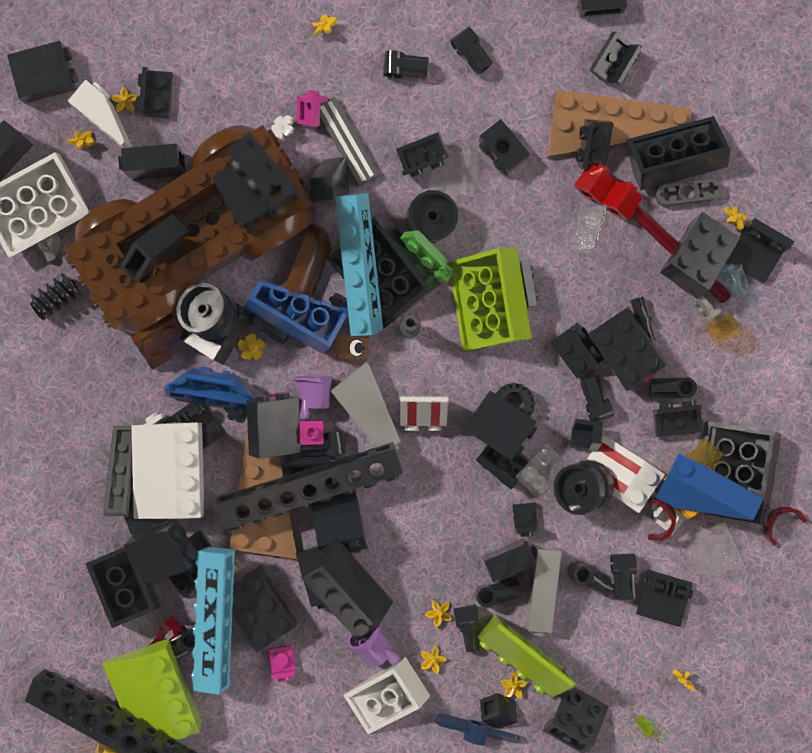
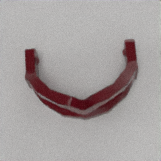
M649 497L647 503L660 505L668 513L672 521L668 530L663 533L648 534V540L663 541L668 539L674 532L677 519L676 512L671 505L655 497Z
M779 507L770 512L767 525H764V532L773 546L777 545V542L772 537V530L778 515L793 512L805 523L807 519L801 510L792 507Z
M171 615L150 645L163 641L161 635L165 630L170 631L172 629L174 636L169 639L171 641L181 634L180 631L186 630V626Z

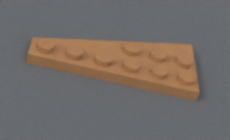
M557 90L547 158L576 153L577 148L581 146L579 131L580 127L584 126L585 119L612 121L614 125L610 146L625 144L626 139L690 123L692 109Z
M248 428L238 491L283 477L280 456L262 459L249 456ZM286 491L282 493L284 498H287ZM267 498L260 500V503L263 505H270L272 503ZM241 505L237 507L241 512L249 511L247 506ZM290 510L284 515L275 516L274 514L266 517L262 522L253 523L252 521L244 524L243 527L237 530H232L229 549L297 559Z

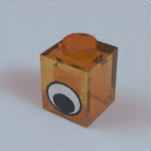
M340 335V341H335V354H339L340 360L367 361L368 337Z

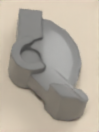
M57 233L36 244L37 249L42 252L47 263L56 259L55 257L61 250V240Z
M688 293L699 313H706L708 315L705 318L708 322L723 312L720 308L715 310L703 295L696 299Z

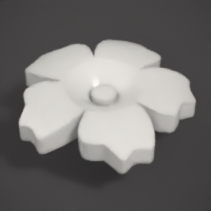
M289 115L285 117L278 116L274 120L275 124L271 126L279 142L284 141L285 136L288 137L290 134H293L294 128L291 126L293 118Z

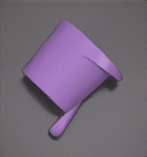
M294 376V381L297 382L300 408L299 418L301 420L308 419L309 408H329L332 376Z
M381 625L360 641H357L350 634L348 639L349 648L372 667L379 666L387 659L391 664H398L400 662L399 654L392 651V645L382 632Z

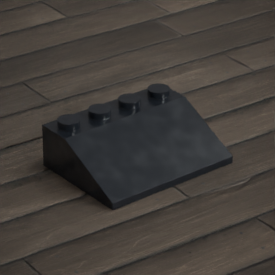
M386 213L374 216L371 219L382 323L383 329H385L441 284L430 270L421 263V259L406 248V244L400 239L402 236L400 231ZM340 246L327 259L344 279Z
M707 421L700 464L763 498V501L753 520L712 513L702 514L767 525L782 434L774 431Z

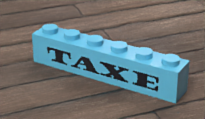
M368 193L335 197L350 333L351 336L373 335L383 331L369 196Z
M207 547L200 550L196 558L198 577L195 582L197 600L194 606L196 624L193 629L195 636V647L192 653L194 659V670L192 672L193 691L219 695L229 688L235 550Z

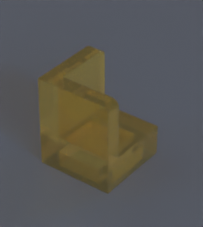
M732 313L705 323L714 344L741 334Z
M704 438L693 452L688 451L685 455L712 469L724 453Z

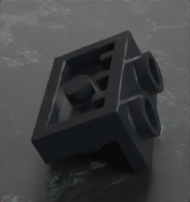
M142 67V73L138 75V87H141L140 96L136 97V109L139 110L143 117L170 119L173 72L149 70L148 67Z
M585 119L584 126H581L579 131L581 146L577 148L575 160L581 169L586 170L588 163L595 166L601 164L606 167L614 125L612 121Z

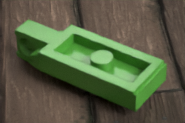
M419 230L404 232L400 239L406 244V248L415 253L421 259V263L424 266L431 268V271L434 272L438 280L442 283L448 282L455 271L446 263L447 259Z

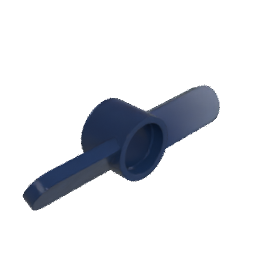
M443 713L437 714L435 718L436 724L441 727L464 732L463 739L472 744L485 746L487 737L511 743H519L520 741L519 735L490 728L488 724L476 720H466Z

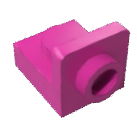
M314 90L306 91V94L297 96L296 123L312 127L320 126V103L327 102L328 96L320 95L319 91Z
M300 421V444H323L324 421Z
M292 645L269 648L272 680L278 679V682L292 680L291 676L296 674Z

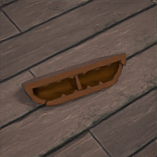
M314 223L311 224L310 231L304 237L285 288L289 289L290 292L299 295L302 293L308 295L309 298H312L328 260L327 258L331 252V239L321 226Z

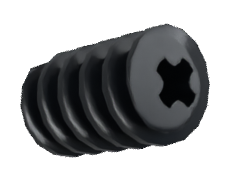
M61 273V282L56 278L53 279L54 287L48 283L45 284L46 292L39 288V297L32 293L30 294L32 300L30 305L37 316L43 321L46 320L45 313L49 316L54 314L53 308L57 311L61 310L60 303L67 306L69 304L68 298L75 300V292L82 295L75 282L64 273Z

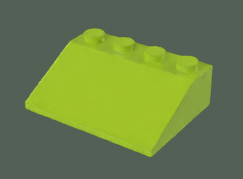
M517 247L496 248L448 262L449 266L455 271L451 276V283L463 352L532 339Z
M496 614L493 615L478 634V638L481 640L479 644L488 652L494 650L499 654L497 657L499 661L507 667L510 664L517 669L515 673L525 681L530 679L534 682V688L545 696L548 693L551 697H554L573 688L575 682L564 668Z
M169 638L102 663L121 711L134 716L137 720L154 727L157 731L175 740L200 732L202 720L179 662L174 655Z

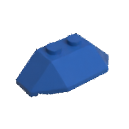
M208 367L192 368L165 385L164 388L166 396L170 398L247 411L246 400L255 399L241 378L234 372L222 371L220 373Z

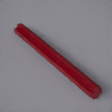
M638 205L631 217L671 254L678 242ZM715 279L709 291L721 303H725L731 298L732 294Z

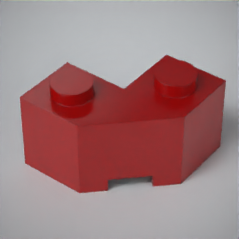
M588 163L587 169L583 170L574 187L590 201L593 202L595 200L605 206V210L609 213L629 220L643 198L636 191L638 188L628 181L625 183L616 181L609 174L610 170L604 165L598 164V166Z

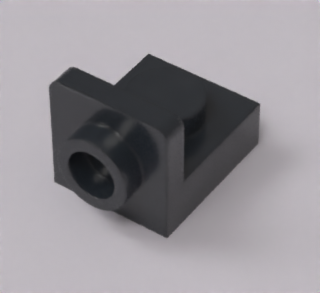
M536 503L512 504L515 533H520V537L534 536V532L539 531Z

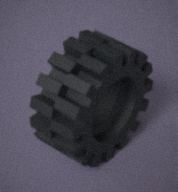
M510 383L502 386L496 392L504 400L510 395H518L523 401L521 411L531 417L535 410L534 395L528 387H525L523 384Z

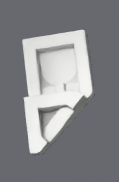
M654 491L651 494V497L656 498L657 493ZM652 504L654 522L664 530H668L672 522L668 513L660 505ZM675 509L677 516L676 525L672 535L686 519L677 509Z

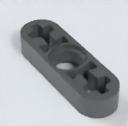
M713 178L665 184L660 186L655 192V200L661 206L711 201L720 196L722 185L717 179ZM709 184H711L713 188L716 187V191L713 192V195H711L710 192L707 191L702 192V197H699L700 189H706L709 186ZM686 186L694 190V196L691 199L685 198L682 194V190ZM675 188H678L677 195L669 197L668 201H665V198L660 196L664 190L667 193H675Z

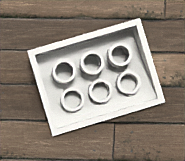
M55 152L0 182V243L9 258L81 220L90 212L71 172L60 154Z
M202 423L132 425L134 519L201 518L205 516Z

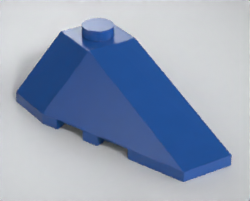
M680 453L676 456L656 496L657 499L677 509L748 520L754 519L763 501V498Z

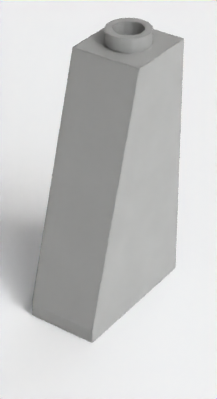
M366 362L332 389L331 392L375 447L394 442L397 451L400 448L397 444L401 440L372 370Z
M533 545V556L537 565L531 568L526 628L528 631H532V635L545 636L546 633H552L561 550L556 547Z

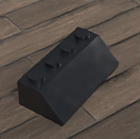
M714 116L626 139L633 175L640 191L727 168L729 164L731 149Z
M339 538L300 564L302 580L357 641H360L379 627L393 604L390 596Z

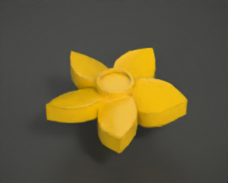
M324 14L320 18V22L311 23L316 28L315 36L322 33L323 30L326 34L331 33V27L337 23V18H328Z
M123 86L120 90L121 96L114 95L111 96V99L118 103L116 107L117 113L122 112L125 108L130 112H134L132 103L136 101L138 95H128V91Z
M75 130V138L67 140L68 144H76L78 150L85 148V146L95 145L92 139V131H86L81 134Z
M737 205L732 210L725 207V212L730 216L727 218V223L733 224L737 229L742 230L744 228L743 222L747 217L739 213Z
M432 600L431 606L433 610L426 612L425 616L434 618V625L437 628L442 623V619L445 621L452 619L446 613L449 603H444L440 606L436 601Z
M435 646L431 650V654L427 651H420L425 659L421 669H429L431 667L438 674V664H442L447 660L443 656H438V647Z
M673 670L672 674L677 680L693 692L695 687L689 680H686L691 674L687 671L683 675L678 670Z
M515 671L511 674L510 680H500L501 684L507 688L505 690L506 697L512 696L514 692L515 696L522 699L520 688L525 687L528 683L527 681H518Z

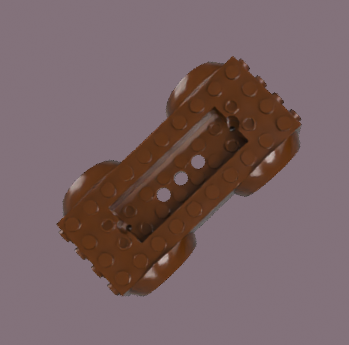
M244 125L225 128L213 134L198 147L193 155L192 169L140 202L130 199L113 200L93 209L78 222L74 230L73 244L64 248L67 253L65 259L72 269L75 268L80 274L77 276L79 282L84 288L90 290L92 294L89 296L90 300L96 308L100 307L103 311L102 319L109 328L112 327L114 330L127 331L132 334L144 330L176 310L179 298L192 285L198 284L241 256L250 261L262 256L313 223L314 212H316L314 205L316 203L311 202V191L308 187L306 189L302 187L304 185L303 179L296 168H290L292 163L283 148L281 150L278 149L280 144L272 129L267 131L264 125L257 129ZM250 132L297 188L301 198L279 216L277 215L271 219L266 217L258 221L259 225L247 231L246 228L241 230L212 176L231 166L228 161L230 155L227 150ZM210 212H216L219 215V222L215 225H210L206 221V216ZM173 214L187 229L192 225L199 226L200 233L198 236L190 237L187 233L174 255L136 283L120 267L133 243Z

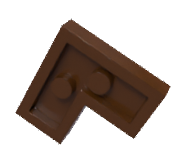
M170 313L135 334L131 339L151 369L154 370L172 358L163 344L183 331Z

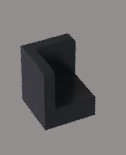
M575 419L571 430L570 447L598 451L602 443L603 422Z
M499 693L480 700L481 722L498 729L517 723L515 700Z

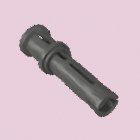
M408 315L400 323V331L404 337L412 339L420 333L421 325L415 316ZM410 322H413V327H407V325H409Z

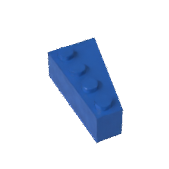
M261 280L255 285L243 308L321 354L330 348L348 314V308H340L326 301L321 302L309 298L308 295L302 293L299 295L290 292L289 289Z

